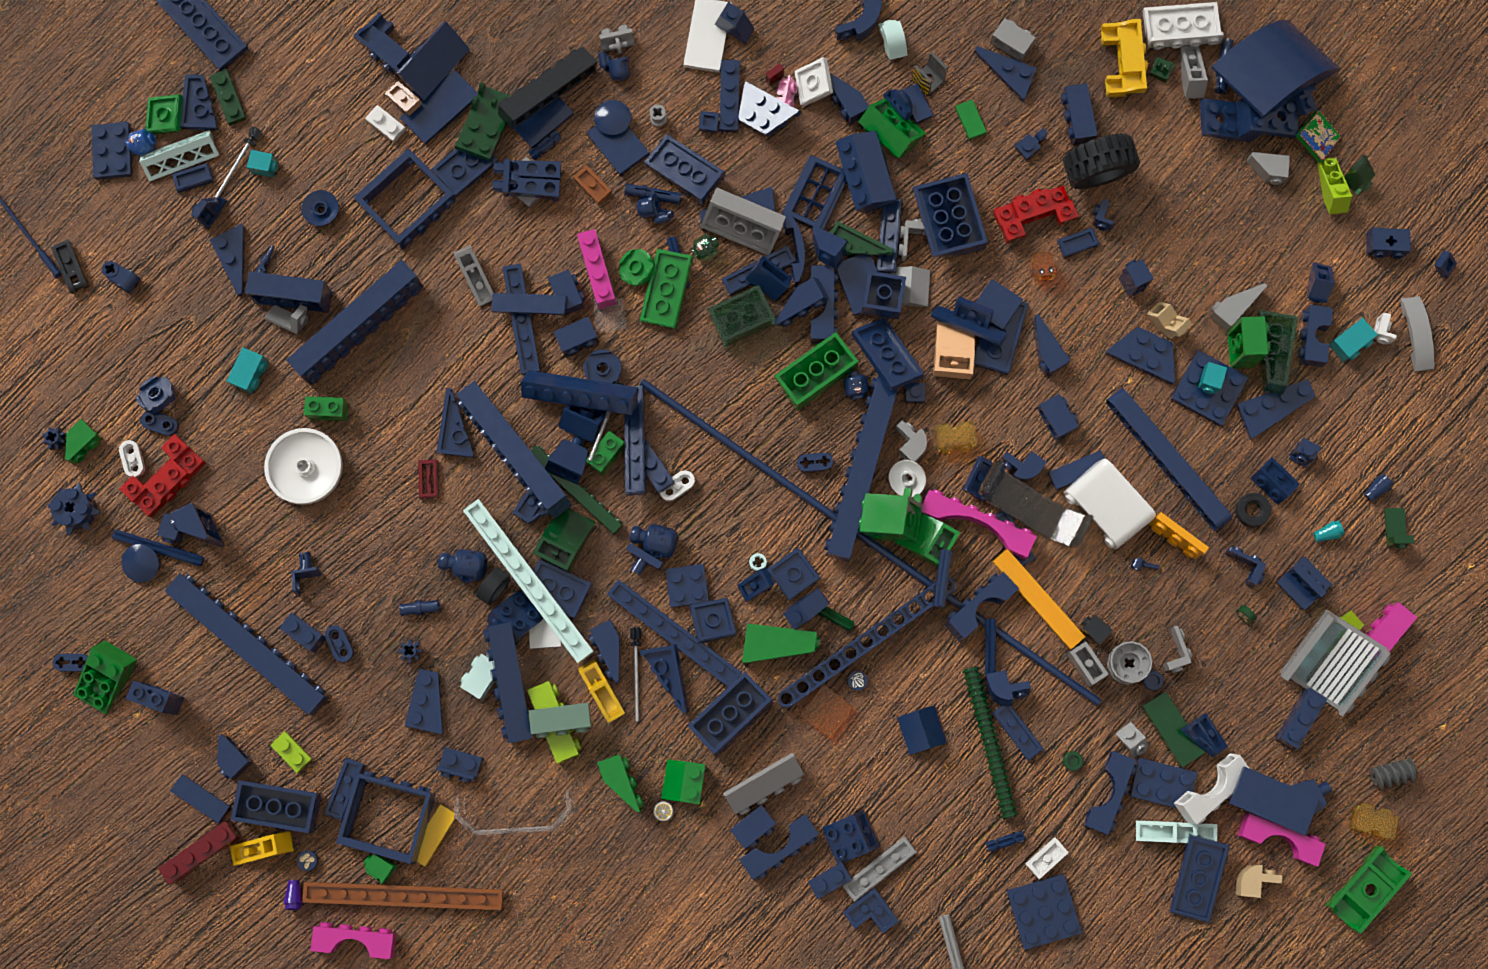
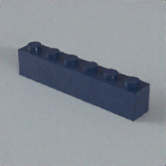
M530 370L521 380L522 398L632 415L638 405V387Z
M505 621L485 625L486 630L483 631L484 641L488 642L490 649L486 650L489 662L492 661L493 665L490 674L492 681H496L497 687L494 689V696L500 703V708H497L499 720L503 719L504 727H501L502 737L508 743L532 739L511 622Z

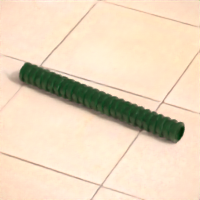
M975 666L964 669L962 673L965 674L964 680H967L965 684L968 686L967 692H970L968 696L972 699L970 701L973 704L972 710H975L973 714L974 716L976 715L975 721L978 722L977 728L980 729L978 731L979 734L981 733L980 740H983V743H981L985 748L983 751H986L985 758L988 759L986 763L990 766L988 770H991L989 774L993 777L991 781L994 782L993 788L996 789L994 793L997 794L996 800H999L998 806L1001 807L999 810L1002 812L1001 818L1008 819L1017 816L1019 813L1015 810L1017 806H1014L1015 800L1012 798L1014 794H1011L1012 787H1009L1011 783L1007 780L1009 778L1006 775L1007 769H1004L1006 765L1002 761L1004 757H1001L1002 751L999 750L1001 746L997 743L999 742V739H996L997 733L994 732L996 728L993 727L994 721L991 720L992 715L989 713L991 709H988L989 703L986 702L988 698L984 695L986 691H983L984 685L981 683L983 680L980 679L981 673L978 672L980 668Z

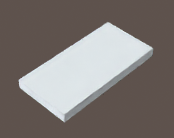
M695 0L683 64L685 68L720 73L727 32L714 24L728 2Z

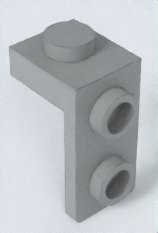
M921 219L906 220L905 225L901 226L900 238H903V244H899L898 255L902 256V262L906 260L908 234L926 235Z
M274 305L265 315V320L295 334L301 331L309 319L307 307L300 305L294 313Z
M1178 626L1170 628L1181 658L1164 663L1165 672L1171 670L1172 673L1184 670V665L1192 663L1191 651L1188 647L1186 648L1183 641L1185 640V635Z

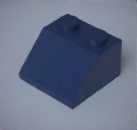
M567 405L563 410L559 428L586 441L594 442L599 434L607 411Z

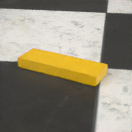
M440 804L426 828L417 862L423 866H427L458 814Z

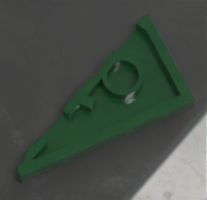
M839 221L835 223L830 232L847 241L845 255H893L894 249Z

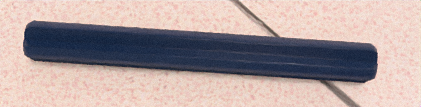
M114 530L112 539L132 546L146 544L155 553L193 565L202 566L204 562L203 556L120 530Z

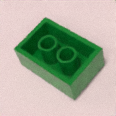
M1265 316L1241 317L1227 332L1231 368H1254L1270 352V342L1267 341L1269 326L1265 322Z

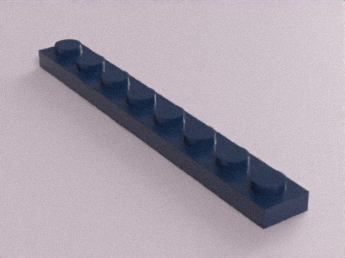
M619 579L607 593V596L672 645L677 644L678 650L727 687L742 674V672L705 644H698L696 637Z

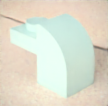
M886 20L878 24L879 32L884 39L885 52L889 59L908 56L905 35L900 21Z

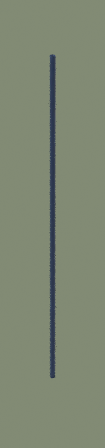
M645 379L640 382V386H643L647 391L831 520H837L838 514H835V512ZM858 529L856 535L858 539L927 587L935 583ZM952 594L946 597L948 602L958 609H962L960 606L963 603ZM976 612V621L985 627L986 618ZM996 626V635L1096 706L1099 705L1102 699Z

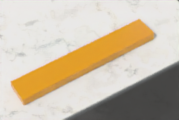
M1008 549L992 561L1001 573L1004 571L1019 587L1017 591L1069 650L1085 638L1083 633Z

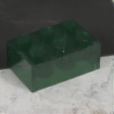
M759 285L707 308L708 316L723 347L729 346L775 324V317Z

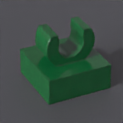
M1157 57L1149 76L1166 82L1174 63Z

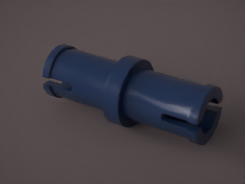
M417 600L416 603L399 605L401 616L413 614L421 616L424 613L440 612L441 608L439 600L425 602Z

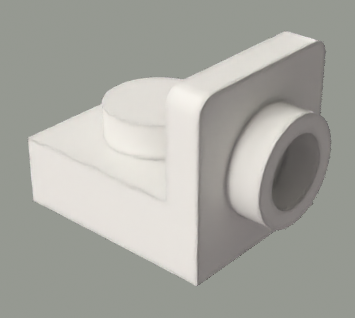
M1384 312L1377 317L1374 331L1378 335L1373 339H1376L1381 344H1391L1396 340L1397 335L1388 333L1392 324L1389 321L1391 314Z

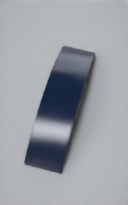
M783 210L782 215L786 216L783 223L785 234L792 233L797 263L792 264L791 273L793 285L797 287L802 277L805 262L804 242L796 221L787 210Z

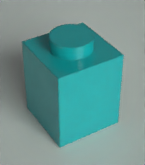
M251 150L247 168L251 174L273 178L274 172L278 170V161L271 153Z
M1208 362L1204 366L1198 388L1203 389V392L1208 394L1218 393L1222 388L1227 367Z

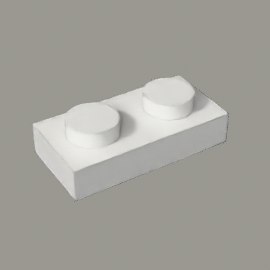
M378 105L365 118L368 123L393 143L406 130L401 123Z
M1054 837L1029 859L1025 865L1040 879L1069 852Z

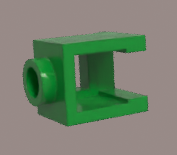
M377 854L369 855L363 863L366 873L376 880H380L381 884L388 881L397 867L383 856Z

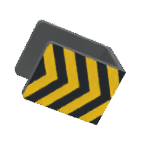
M931 52L929 53L928 63L922 70L917 65L914 67L911 80L915 84L918 83L920 89L928 96L945 81L948 67ZM927 75H931V76L933 77V79H934L933 83H932V80H931Z

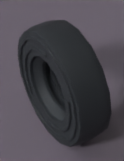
M1248 493L1237 502L1235 508L1236 516L1245 526L1259 527L1270 518L1271 505L1263 495ZM1249 503H1256L1260 507L1259 516L1251 517L1247 514L1246 507Z

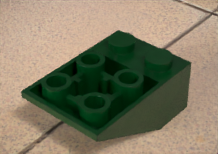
M568 508L558 517L552 519L536 545L533 554L570 573L596 522Z

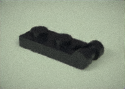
M67 239L51 246L70 293L74 294L80 288L90 287L71 241ZM78 277L79 281L73 283L72 279Z

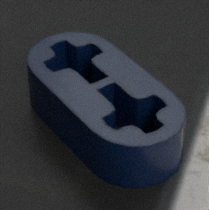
M828 453L804 454L797 460V467L803 473L828 471L833 466V458ZM823 457H826L827 461L830 460L826 467L822 463L816 464V462L822 461ZM803 459H807V462H814V464H809L808 468L800 465V463H803Z
M58 654L53 659V667L62 672H82L85 664L81 666L75 664V662L82 661V659L87 661L88 655ZM64 659L70 661V664H64L62 667V665H59V662Z

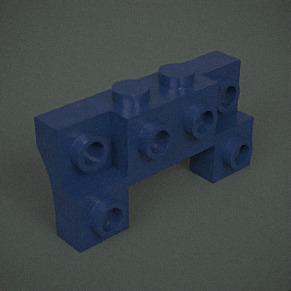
M379 12L353 36L357 42L370 52L369 56L375 62L380 61L383 64L382 67L391 74L393 72L397 75L396 73L421 46L409 55L405 49L388 36L395 27L391 21L388 22L384 19L383 15Z

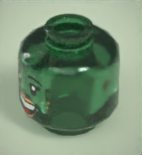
M704 234L693 241L691 249L698 260L701 259L706 262L718 255L719 250L717 247L720 244L715 236L711 237L709 234Z

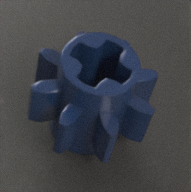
M48 427V431L42 434L45 439L42 443L48 445V449L52 451L55 447L62 450L61 447L66 444L65 437H67V434L62 432V429L59 427L55 430Z
M409 639L407 644L401 642L402 650H398L399 653L403 654L401 660L404 661L408 658L410 664L413 663V659L421 660L419 654L424 651L418 648L421 644L420 642L413 644L412 639ZM408 648L413 649V655L409 654Z

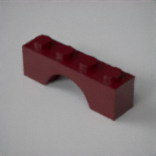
M224 821L164 863L158 870L168 885L177 884L190 875L202 862L216 853L227 849L241 839L242 836L232 821Z

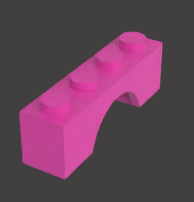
M595 229L577 234L598 309L617 305Z
M1252 813L1244 814L1237 834L1238 837L1255 844H1261L1266 838L1278 835L1290 844L1293 851V859L1310 866H1319L1326 845L1320 842L1321 838L1311 834L1308 837Z
M320 922V925L313 927L310 951L332 953L336 951L339 944L344 940L356 939L366 946L370 957L394 958L397 933H391L392 929L380 928L379 931H372V927L368 926L352 929V925L348 924L332 927L333 923Z

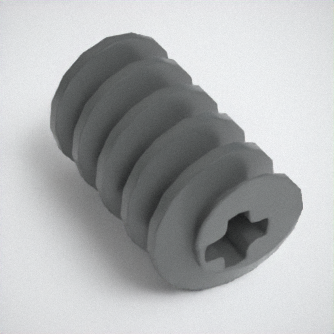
M1408 758L1407 761L1402 759L1399 762L1394 761L1392 764L1386 763L1384 766L1377 765L1376 768L1372 766L1369 770L1373 784L1378 786L1381 791L1384 790V784L1391 789L1392 782H1394L1396 787H1399L1400 780L1404 785H1407L1408 778L1412 784L1415 783L1416 768L1411 758Z

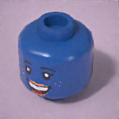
M141 129L130 133L126 144L131 153L141 156L154 151L156 137L148 130Z

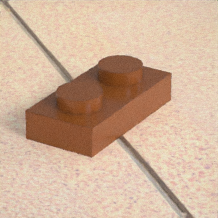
M587 165L573 176L575 182L598 205L612 193V190Z

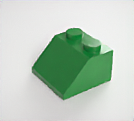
M667 759L661 799L700 804L706 765Z

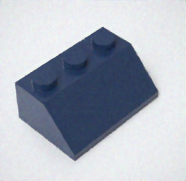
M190 503L170 513L173 518L171 523L175 530L196 540L220 548L224 547L210 512L194 503Z

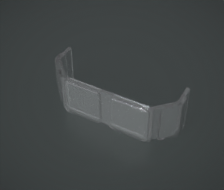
M566 791V810L551 826L480 830L465 816V801L463 797H456L454 818L466 829L472 830V834L475 833V835L514 833V831H518V833L556 831V829H559V825H562L575 811V801L572 791Z

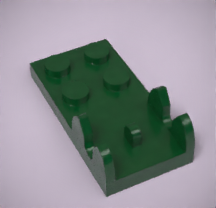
M481 82L478 95L473 98L471 111L455 144V149L490 162L507 125L498 115L499 103L511 96L486 87V84Z

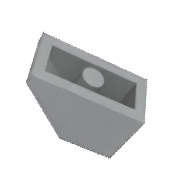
M1252 152L1247 159V163L1264 182L1280 185L1288 178L1290 156Z

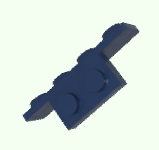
M962 297L957 299L954 311L937 306L931 314V317L939 322L947 323L974 336L982 337L991 343L1001 344L1007 335L1006 332L990 326L994 310Z

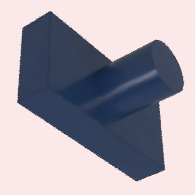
M629 543L626 551L637 557V560L630 569L634 573L641 575L647 564L658 571L664 566L663 562L633 544Z

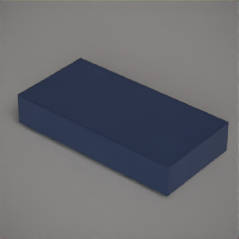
M918 83L903 89L912 101V117L915 124L933 117V113Z
M208 163L172 174L178 193L214 182Z
M1093 228L1057 240L1063 258L1099 246Z

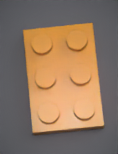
M1162 512L1157 514L1149 523L1152 531L1158 535H1164L1168 538V543L1175 547H1180L1183 553L1191 559H1196L1205 554L1209 548Z

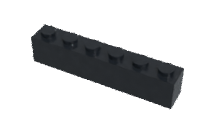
M583 46L578 50H573L568 57L560 59L551 69L544 70L541 76L531 79L525 87L517 89L508 99H503L499 103L498 115L514 130L596 72L597 60Z

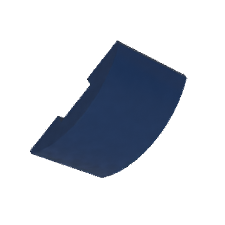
M1280 20L1262 27L1243 39L1223 55L1211 69L1264 118L1288 103L1291 97L1312 84L1316 86L1340 71L1341 68L1289 20Z

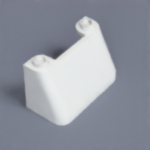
M1107 459L1096 462L1063 492L1066 495L1065 499L1071 505H1080L1104 531V542L1111 549H1118L1157 516L1152 507Z

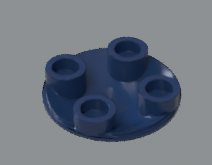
M609 100L603 102L596 109L594 115L595 124L602 134L618 135L628 130L631 123V112L623 102Z
M146 544L133 545L122 556L123 571L128 578L135 582L151 580L161 567V561L158 559L157 554Z

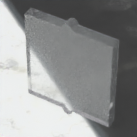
M615 298L616 305L598 309L596 300H593L596 333H613V331L627 330L624 298Z

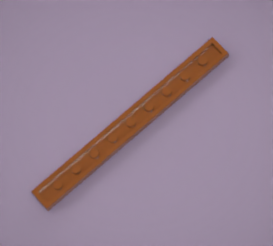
M304 882L302 902L502 910L504 890Z

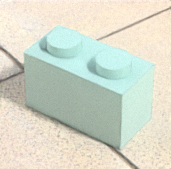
M481 654L472 661L471 666L473 667L469 673L466 672L462 677L460 687L483 701L495 681H492L490 670L493 669L492 661L489 662L488 658Z

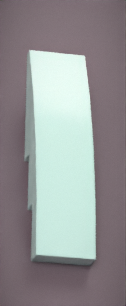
M1136 821V841L1187 843L1189 834L1217 841V824L1196 825L1179 822Z

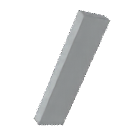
M904 836L852 877L851 881L842 885V887L855 902L917 852Z

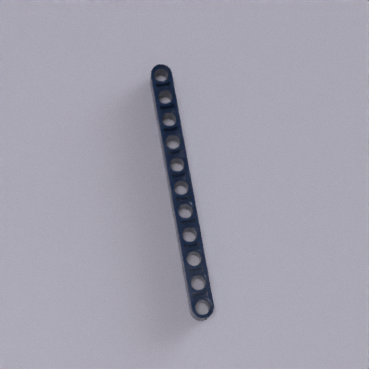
M951 577L948 579V582L951 584V590L947 591L946 597L955 589V581ZM936 582L782 690L778 695L779 704L785 708L792 707L934 606L933 602H927L925 594L931 592L935 595ZM910 604H917L920 611L916 614L911 613L909 610ZM901 615L904 619L903 624H895L893 617ZM885 626L888 629V634L880 636L877 633V628ZM864 637H869L872 640V645L868 648L863 647L861 644V640ZM849 648L856 651V657L853 659H849L845 655V651ZM836 659L840 662L838 670H832L829 667L831 660ZM816 671L824 673V679L820 682L815 681L813 678V674ZM800 682L808 684L807 692L800 693L797 690ZM788 693L792 696L790 704L782 703L781 697L783 694Z

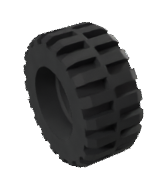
M1119 133L1093 139L1073 148L1066 153L1063 163L1070 185L1074 189L1082 190L1106 185L1132 174L1138 169L1140 160L1133 138L1128 134Z

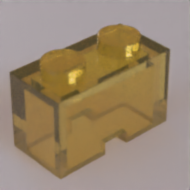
M974 421L958 422L956 427H951V423L935 425L934 433L937 451H942V453H951L953 449L969 451L977 444Z
M1367 803L1354 805L1349 829L1362 833H1371L1373 831L1372 836L1394 840L1399 816L1393 815V811L1381 808V811L1375 810L1373 805Z

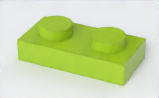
M284 731L270 745L296 773H299L313 760L287 731Z

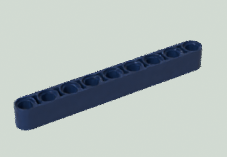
M1120 388L1106 399L1109 408L1212 529L1218 531L1232 520V515L1126 390Z

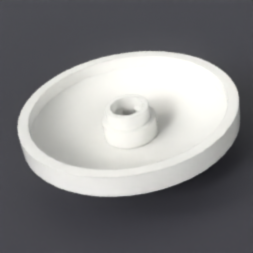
M310 428L294 429L281 435L268 450L264 465L266 480L274 493L287 502L299 505L316 503L331 494L340 481L343 469L342 456L337 445L324 433Z

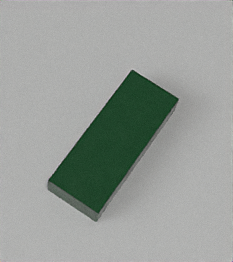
M1167 692L1161 693L1140 706L1179 768L1205 753L1200 746L1181 731L1187 723Z

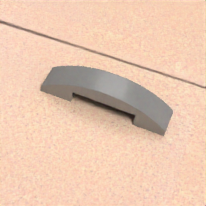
M1420 296L1401 298L1403 318L1406 317L1413 349L1411 359L1414 372L1433 370V338L1424 304Z

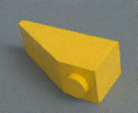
M290 831L230 846L233 866L294 851Z

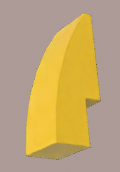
M595 659L578 668L579 673L608 723L625 714Z

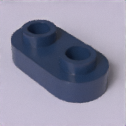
M146 411L141 416L142 426L150 431L165 436H173L179 431L178 421L170 416L161 413L151 414L149 411ZM152 417V421L148 423V418ZM170 423V427L165 429V425Z
M330 626L325 632V639L334 658L342 663L349 662L354 656V649L346 632L339 626ZM338 632L339 638L334 639L333 635ZM347 650V655L343 657L342 651Z

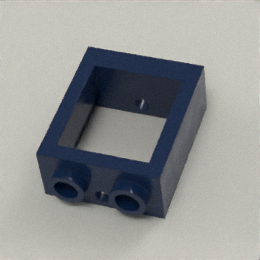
M133 680L126 700L162 713L178 715L185 697L151 684Z

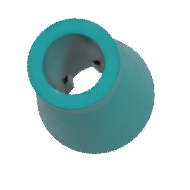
M1331 521L1318 531L1313 532L1316 542L1319 543L1340 539L1341 536L1345 535L1340 521Z

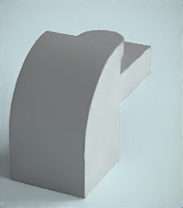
M902 420L895 430L908 442L898 453L905 460L917 462L926 449V435L922 429L915 433L914 427Z

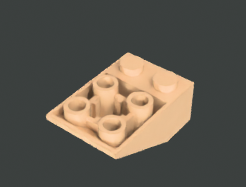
M937 321L933 376L971 379L974 369L975 336L947 323Z

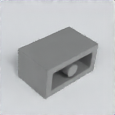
M1004 18L992 35L990 43L1021 62L1033 46L1036 37L1030 31L1018 27L1014 21Z
M1087 642L1082 643L1066 654L1088 687L1109 675Z

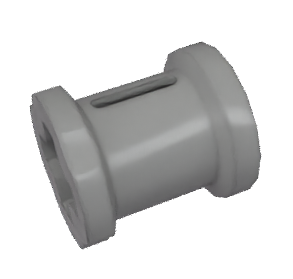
M653 105L650 108V120L654 126L661 127L667 121L665 108L662 105Z

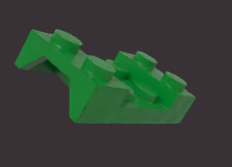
M1375 846L1363 860L1364 863L1357 872L1325 904L1328 909L1357 934H1362L1412 875L1410 871L1401 867L1387 855L1382 846ZM1368 884H1372L1375 889L1371 896L1365 892V887Z

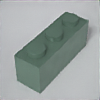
M589 703L528 710L531 735H536V738L548 737V733L555 732L556 736L567 735L570 730H576V733L588 732V728H592Z

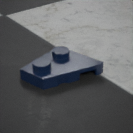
M222 197L201 199L199 203L194 205L191 216L201 227L209 230L227 203V200Z
M1207 713L1200 715L1181 729L1186 736L1211 757L1228 747Z

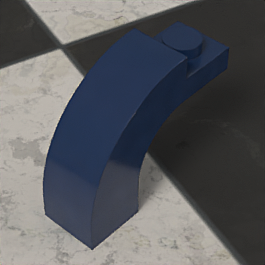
M860 0L863 7L862 15L854 21L836 26L834 34L836 40L845 41L854 36L856 42L866 38L878 24L882 0Z

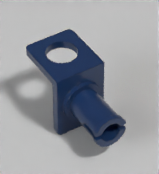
M303 552L299 553L300 569L291 571L293 593L297 597H301L300 579L322 575L318 567H312L311 552H304L305 555H303Z

